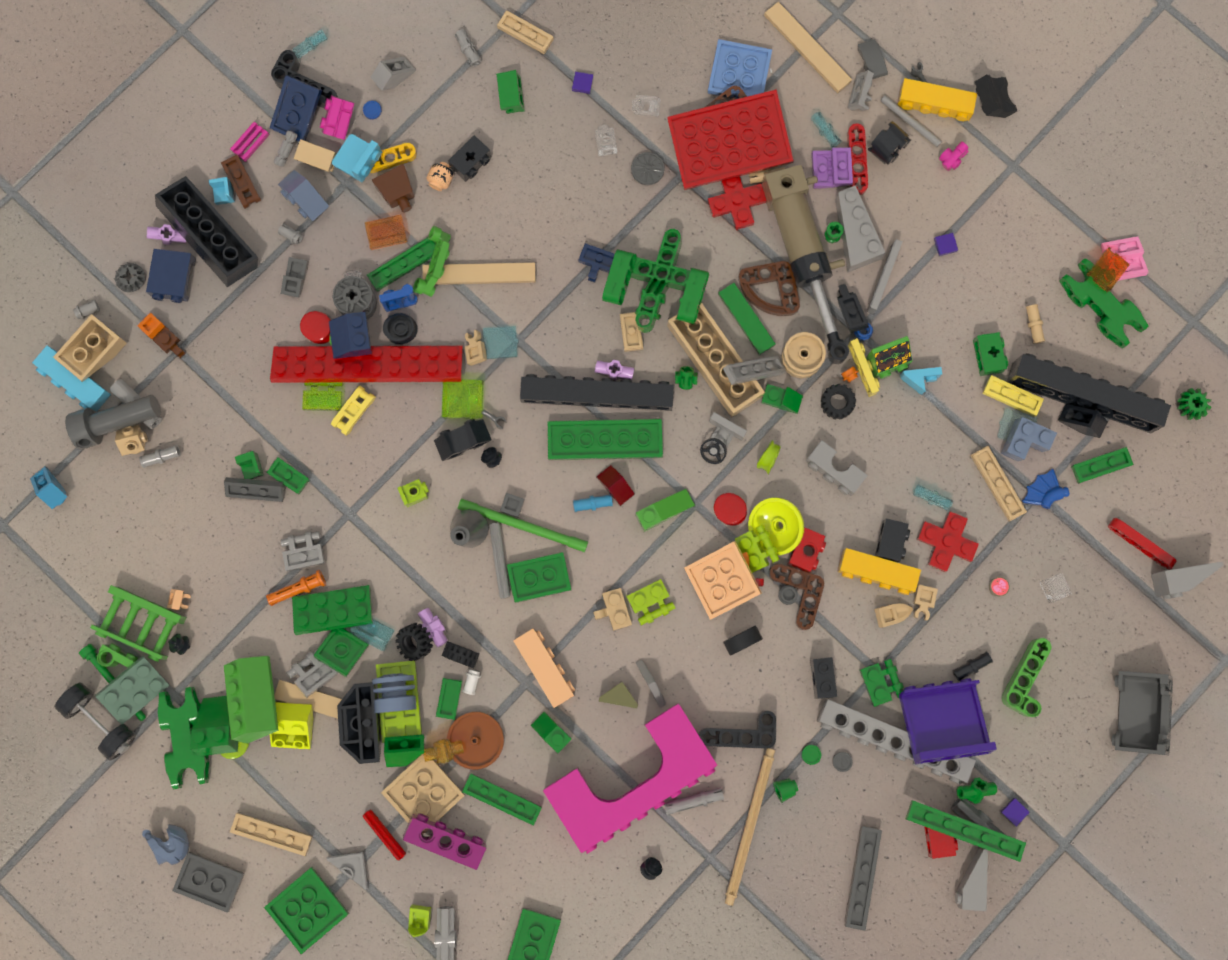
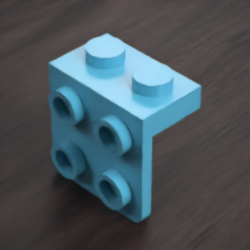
M350 134L332 160V164L334 167L363 183L376 161L379 160L382 150L375 141L371 140L370 143H367L359 137Z

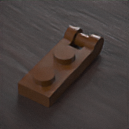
M235 155L221 162L244 209L250 207L249 205L254 202H260L261 198L239 156ZM250 191L252 195L245 198L244 194Z

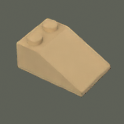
M91 314L53 358L83 382L112 360L127 342Z

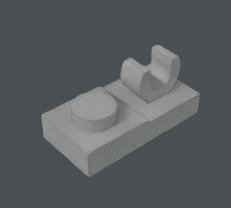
M867 70L857 74L848 109L852 111L856 109L862 111L869 109L865 102L872 99L867 93L872 85L874 73Z

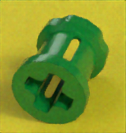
M831 222L827 226L824 233L827 242L836 243L840 240L844 231L842 224Z

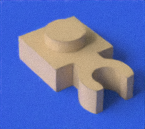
M474 330L473 338L471 334L466 333L465 339L469 342V345L465 346L467 364L473 366L486 361L485 343L480 341L481 333Z
M917 585L913 604L919 605V607L914 612V618H918L919 612H923L925 614L924 620L927 621L929 619L928 607L934 608L938 589Z

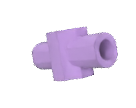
M164 224L161 228L147 227V239L161 240L166 245H170L172 241L186 243V240L176 229H172L171 225ZM165 231H169V238L164 237Z
M597 360L595 373L608 375L610 379L615 381L618 378L632 380L634 368L622 366L618 360H612L610 363ZM614 367H617L616 373L613 374V373H612L613 368H614Z
M429 608L419 612L418 616L423 623L422 628L426 627V632H430L429 638L433 639L436 647L438 648L447 643L448 640L443 633L446 629L437 615L434 617Z

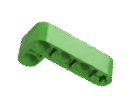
M1038 638L1029 643L1001 697L1004 705L1025 717H1036L1042 710L1041 704L1028 696V693L1052 647L1049 640ZM1037 644H1041L1043 650L1039 651ZM1029 659L1034 661L1033 669H1030L1027 665ZM1020 676L1025 678L1024 686H1020L1018 683ZM1011 693L1016 695V702L1013 704L1009 700ZM1028 703H1031L1034 707L1032 713H1028L1026 709Z

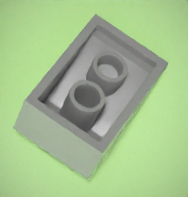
M1223 562L1151 574L1155 596H1163L1164 600L1182 597V592L1192 590L1221 568Z

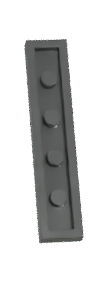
M861 826L845 927L866 931L882 834L881 829Z

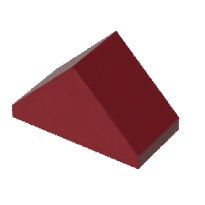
M611 465L596 476L619 506L635 495L624 477Z

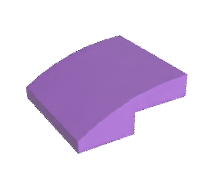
M851 148L812 151V176H817L818 182L813 184V189L834 188L853 184Z

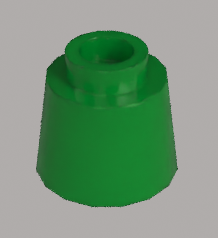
M790 778L773 782L775 793L781 803L795 796L798 791L797 783L795 780L791 781Z

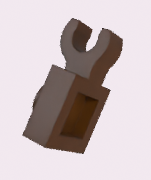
M166 326L152 339L167 354L172 351L180 359L186 354L177 345L181 340Z

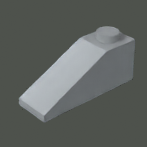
M981 847L978 848L958 886V892L955 893V903L962 910H987L988 850Z

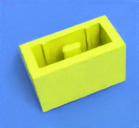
M275 702L279 731L269 734L271 747L310 749L314 719L312 705Z

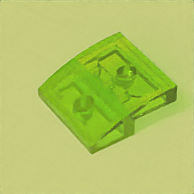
M462 379V382H443L442 418H482L484 381Z

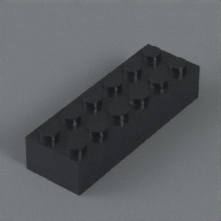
M187 176L155 194V204L159 211L226 287H229L258 268L257 255Z

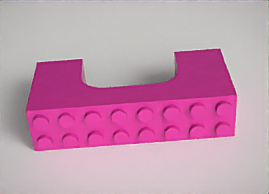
M675 704L644 724L660 749L662 755L661 766L653 776L619 798L605 800L598 797L592 791L578 767L544 788L543 792L581 853L585 851L587 854L597 848L598 842L602 840L604 843L614 837L615 831L619 829L621 832L631 826L630 822L637 818L638 821L648 815L647 811L654 807L655 810L665 804L664 800L668 797L673 799L682 793L680 789L685 786L690 788L699 782L698 778L702 775L707 777L716 771L714 768L718 765L679 704Z

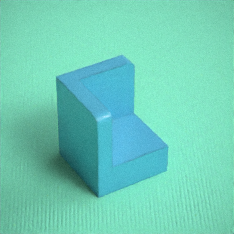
M227 177L209 180V184L213 188L216 205L235 202L233 186Z

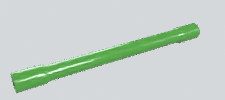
M462 498L458 505L459 510H476L485 518L567 545L584 553L586 551L588 541L567 536Z

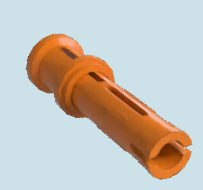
M317 570L313 575L303 576L300 581L267 594L266 598L269 605L273 606L300 593H310L312 589L321 585L324 587L326 586V581L322 572Z

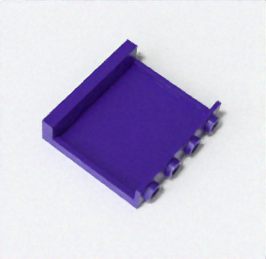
M971 678L960 680V683L946 681L937 686L934 683L923 685L922 688L908 686L899 694L915 765L986 755L997 750L995 742H990L976 689V685L980 683L979 680L972 681Z

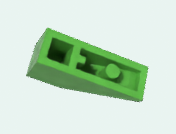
M684 489L636 512L635 516L643 531L646 532L694 507L695 504L687 489Z

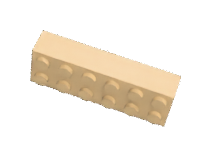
M702 303L695 324L676 320L677 315L668 320L667 327L731 418L763 397L765 392L757 380L731 385L723 368L726 365L743 361Z

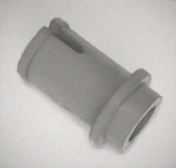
M285 223L278 229V234L290 240L291 244L298 245L301 243L303 235L300 231H295Z
M93 300L82 306L77 305L73 311L77 319L83 320L86 316L97 311L99 312L100 308L97 302Z

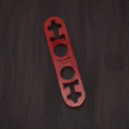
M855 123L850 126L847 132L848 148H851L853 184L850 187L855 186L858 178L861 177L860 185L863 187L861 190L857 186L856 188L859 194L863 195L868 188L865 128L861 124ZM855 129L859 133L858 141H855V133H853ZM858 146L862 149V153L856 155L853 153L852 148ZM860 164L863 167V171L858 173L854 171L853 166Z
M1113 518L1108 525L1112 532L1162 567L1171 570L1176 564L1177 560L1122 520Z

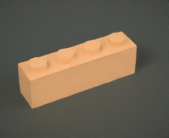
M533 628L513 641L553 708H556L574 696L575 688L570 680L566 682L562 675L565 672L560 664L556 665L552 658L555 655L550 647L545 648L542 643L545 639L539 630L536 632Z

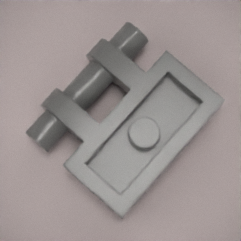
M309 531L305 532L304 535H290L288 538L281 539L282 547L289 546L290 549L289 551L282 552L286 571L325 563L322 545H314L313 540L320 539L319 531L313 533ZM306 542L307 547L297 549L296 544Z
M317 649L312 653L306 654V658L298 664H293L292 668L286 672L290 679L296 674L299 676L294 683L306 698L338 674V672L314 658ZM311 663L314 667L305 673L303 669Z

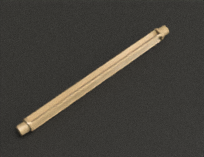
M766 749V753L763 755L761 769L728 890L725 894V904L733 906L735 898H737V892L771 767L775 759L773 758L775 754L773 749Z

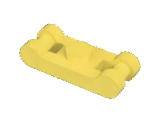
M362 386L357 387L332 420L331 425L334 428L338 427L342 430L341 433L347 436L366 409L374 402L376 396L372 393H367ZM360 397L364 399L362 404L357 401ZM344 417L349 419L346 424L342 422Z

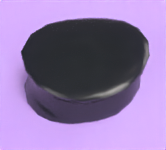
M404 313L389 316L383 324V333L394 344L402 345L408 343L416 337L418 332L416 321Z

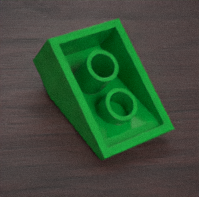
M227 695L203 698L192 727L190 750L199 756L238 752L239 741L231 740Z

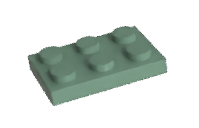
M142 656L95 694V697L120 724H124L159 693L165 690L169 684L147 659Z

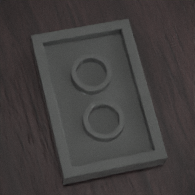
M188 852L172 891L228 913L245 873Z

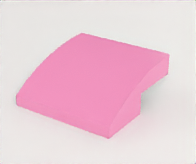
M1138 236L1101 244L1106 271L1111 282L1147 275L1148 269L1143 259L1144 249Z

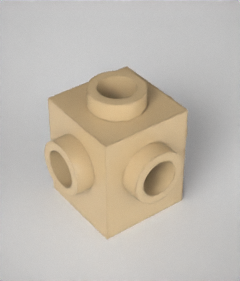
M139 425L117 430L115 442L122 456L144 451L145 443L148 442L145 431H142Z

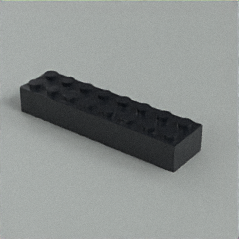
M1029 353L1022 354L1012 364L1007 382L1021 389L1064 404L1099 411L1107 419L1150 434L1165 427L1171 405L1165 403L1163 399L1149 398L1143 392L1129 391L1125 386H1115L1110 384L1108 380L1091 378L1092 376L1088 373L1074 372L1070 367L1057 366L1050 360H1039L1035 355Z

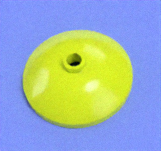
M778 497L768 498L758 503L750 514L748 530H753L755 535L758 536L759 533L756 528L763 525L770 534L769 538L773 547H776L778 550V556L793 551L801 542L804 534L803 517L798 508L790 501ZM779 522H782L783 528L779 527ZM760 541L763 552L767 551L763 542Z

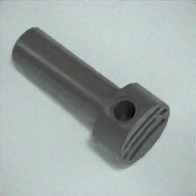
M154 395L142 397L94 413L90 408H84L69 413L66 416V430L74 446L79 450L101 444L104 434L160 417L161 409Z

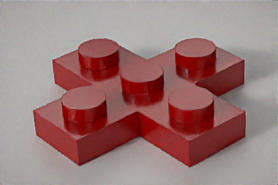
M740 176L721 181L724 194L708 198L712 217L715 218L731 213L736 230L754 225L750 207L764 204L767 201L762 184L743 188Z
M950 511L942 528L926 521L923 523L917 540L934 547L928 562L929 566L947 572L953 556L968 562L973 561L979 544L961 537L968 520L967 518Z

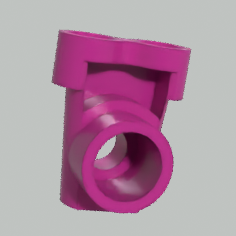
M961 141L954 151L947 148L939 157L942 166L947 171L955 170L962 162L960 159L969 152V147Z

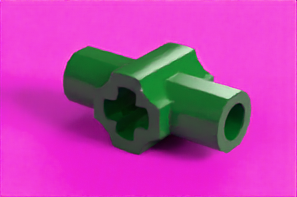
M980 777L974 778L970 785L957 788L959 799H967L974 804L980 803L984 796L997 793V786L994 782L987 783V781L982 780Z

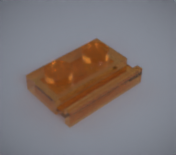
M401 214L365 222L371 250L408 242Z
M1108 247L1086 275L1094 278L1093 281L1108 292L1130 264L1116 252L1113 253L1111 248Z

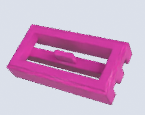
M253 122L230 150L246 162L269 136V133L261 126H258L256 122ZM261 132V136L254 142V144L247 150V152L244 155H242V153L247 149L248 146H250L253 143L254 139Z

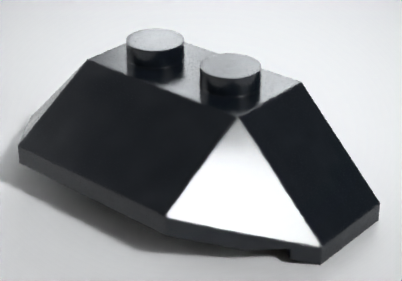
M372 682L354 684L337 705L340 746L359 764L380 762L381 757L380 713H374V700L378 699V695L373 692L376 686Z

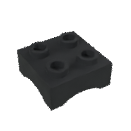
M986 74L974 81L976 93L980 97L981 107L986 116L1006 118L1017 112L1016 105L1011 102L1008 96L1006 77L992 78Z

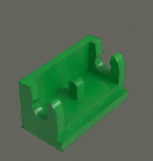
M512 70L496 74L500 109L506 110L507 114L525 112L521 76L518 72Z

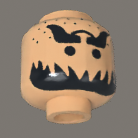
M440 162V164L434 163L426 177L429 182L428 185L437 191L447 189L454 177V173L450 169L451 166L445 162Z

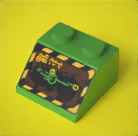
M908 336L870 351L866 360H869L873 370L871 372L874 378L880 377V379L889 377L893 371L897 370L899 373L909 368L908 366L913 360Z

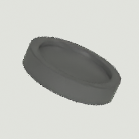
M846 752L837 753L832 761L834 768L840 772L850 770L853 764L852 757Z

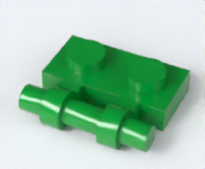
M891 659L884 661L886 669L881 670L879 663L860 669L873 707L892 701L891 692L895 691L898 698L899 694L903 692V683L899 681L896 673L898 671L897 667L893 665ZM888 674L893 684L889 687L887 686L884 676Z

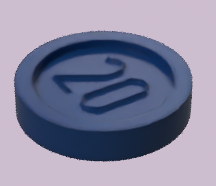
M368 101L364 104L363 113L366 118L373 120L381 115L382 109L378 102Z

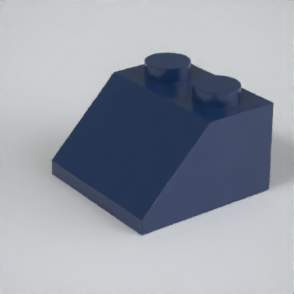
M366 312L349 313L329 321L334 359L372 354Z

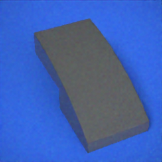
M876 40L858 44L857 50L864 61L865 71L869 70L874 73L872 79L888 75L884 58Z
M289 257L286 276L283 275L280 294L300 298L309 261Z

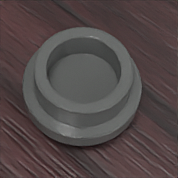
M786 585L779 590L778 597L783 604L791 605L796 602L798 592L793 586Z

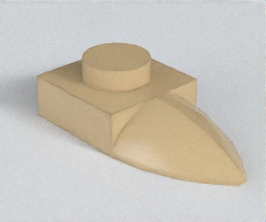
M899 603L874 609L879 628L904 621L909 617L913 608Z

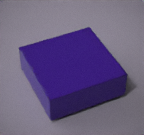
M575 71L572 91L590 94L593 74Z
M953 233L934 238L939 256L958 251Z
M1013 798L1000 811L1016 827L1030 813L1016 798Z

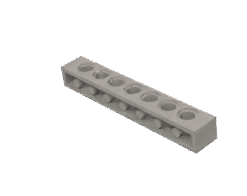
M825 699L817 719L821 723L820 727L830 731H832V728L840 731L839 735L849 739L850 736L858 738V743L866 746L871 743L876 746L875 750L887 754V751L895 753L894 757L899 760L905 761L906 758L912 760V765L924 769V766L931 768V773L941 777L943 774L950 776L949 780L957 784H961V781L968 783L976 760L969 757L951 759L954 762V768L951 771L946 768V763L949 760L915 765L914 758L909 753L911 745L908 732L829 699ZM838 714L844 716L845 721L842 725H838L835 722ZM858 721L863 725L860 733L854 730V724ZM876 729L881 732V737L877 741L872 737V733ZM893 737L899 739V745L896 748L891 746V739Z

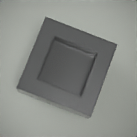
M506 493L500 512L519 518L525 499Z

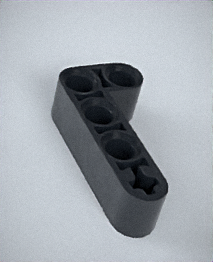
M285 50L280 54L271 71V76L277 87L282 89L286 75H290L322 90L317 104L319 107L324 108L326 100L330 99L331 95L338 97L335 90L297 73L300 63L293 51ZM288 60H293L289 64L286 63ZM285 75L283 79H278L279 76Z
M766 710L760 712L757 716V730L703 728L698 735L705 746L768 749L773 747L776 742L777 720L773 712ZM764 714H769L772 718L769 725L762 723V716ZM706 731H709L710 735H716V731H719L717 736L719 743H715L716 739H709L706 743V740L702 739V735H705ZM725 732H729L732 735V740L729 743L722 741V735ZM744 733L751 735L752 739L749 744H744L741 740ZM764 734H769L771 737V742L768 745H764L761 742V737Z

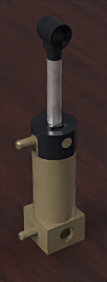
M801 165L765 174L762 187L767 200L766 204L769 211H774L796 285L799 288L811 286L829 341L827 344L829 350L828 359L833 364H841L849 355V347L844 343L843 339L839 338L821 282L833 276L831 270L845 266V261L841 259L829 262L813 219L806 195L809 190L808 185L818 182L817 176L805 178ZM835 349L841 350L842 353H843V356H841V357L836 356V355L834 354V350H835Z

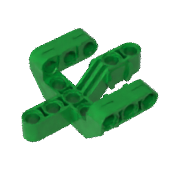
M669 229L664 234L656 262L639 258L631 252L616 250L603 291L602 301L622 305L630 278L632 277L649 282L645 289L642 288L639 307L635 311V321L641 332L648 333L652 331L656 320H660V308L662 304H665L666 292L669 288L684 291L683 297L679 301L680 307L675 319L695 324L710 274L708 271L696 268L687 270L675 267L682 246V239L678 230ZM672 237H676L677 241L671 243L669 242V239ZM665 255H672L670 260L663 259ZM644 267L649 268L647 273H641L640 270ZM660 272L667 273L663 278L658 277ZM680 276L685 277L683 282H677L676 279ZM649 301L655 302L653 307H646L645 305ZM643 319L650 320L647 325L640 324Z

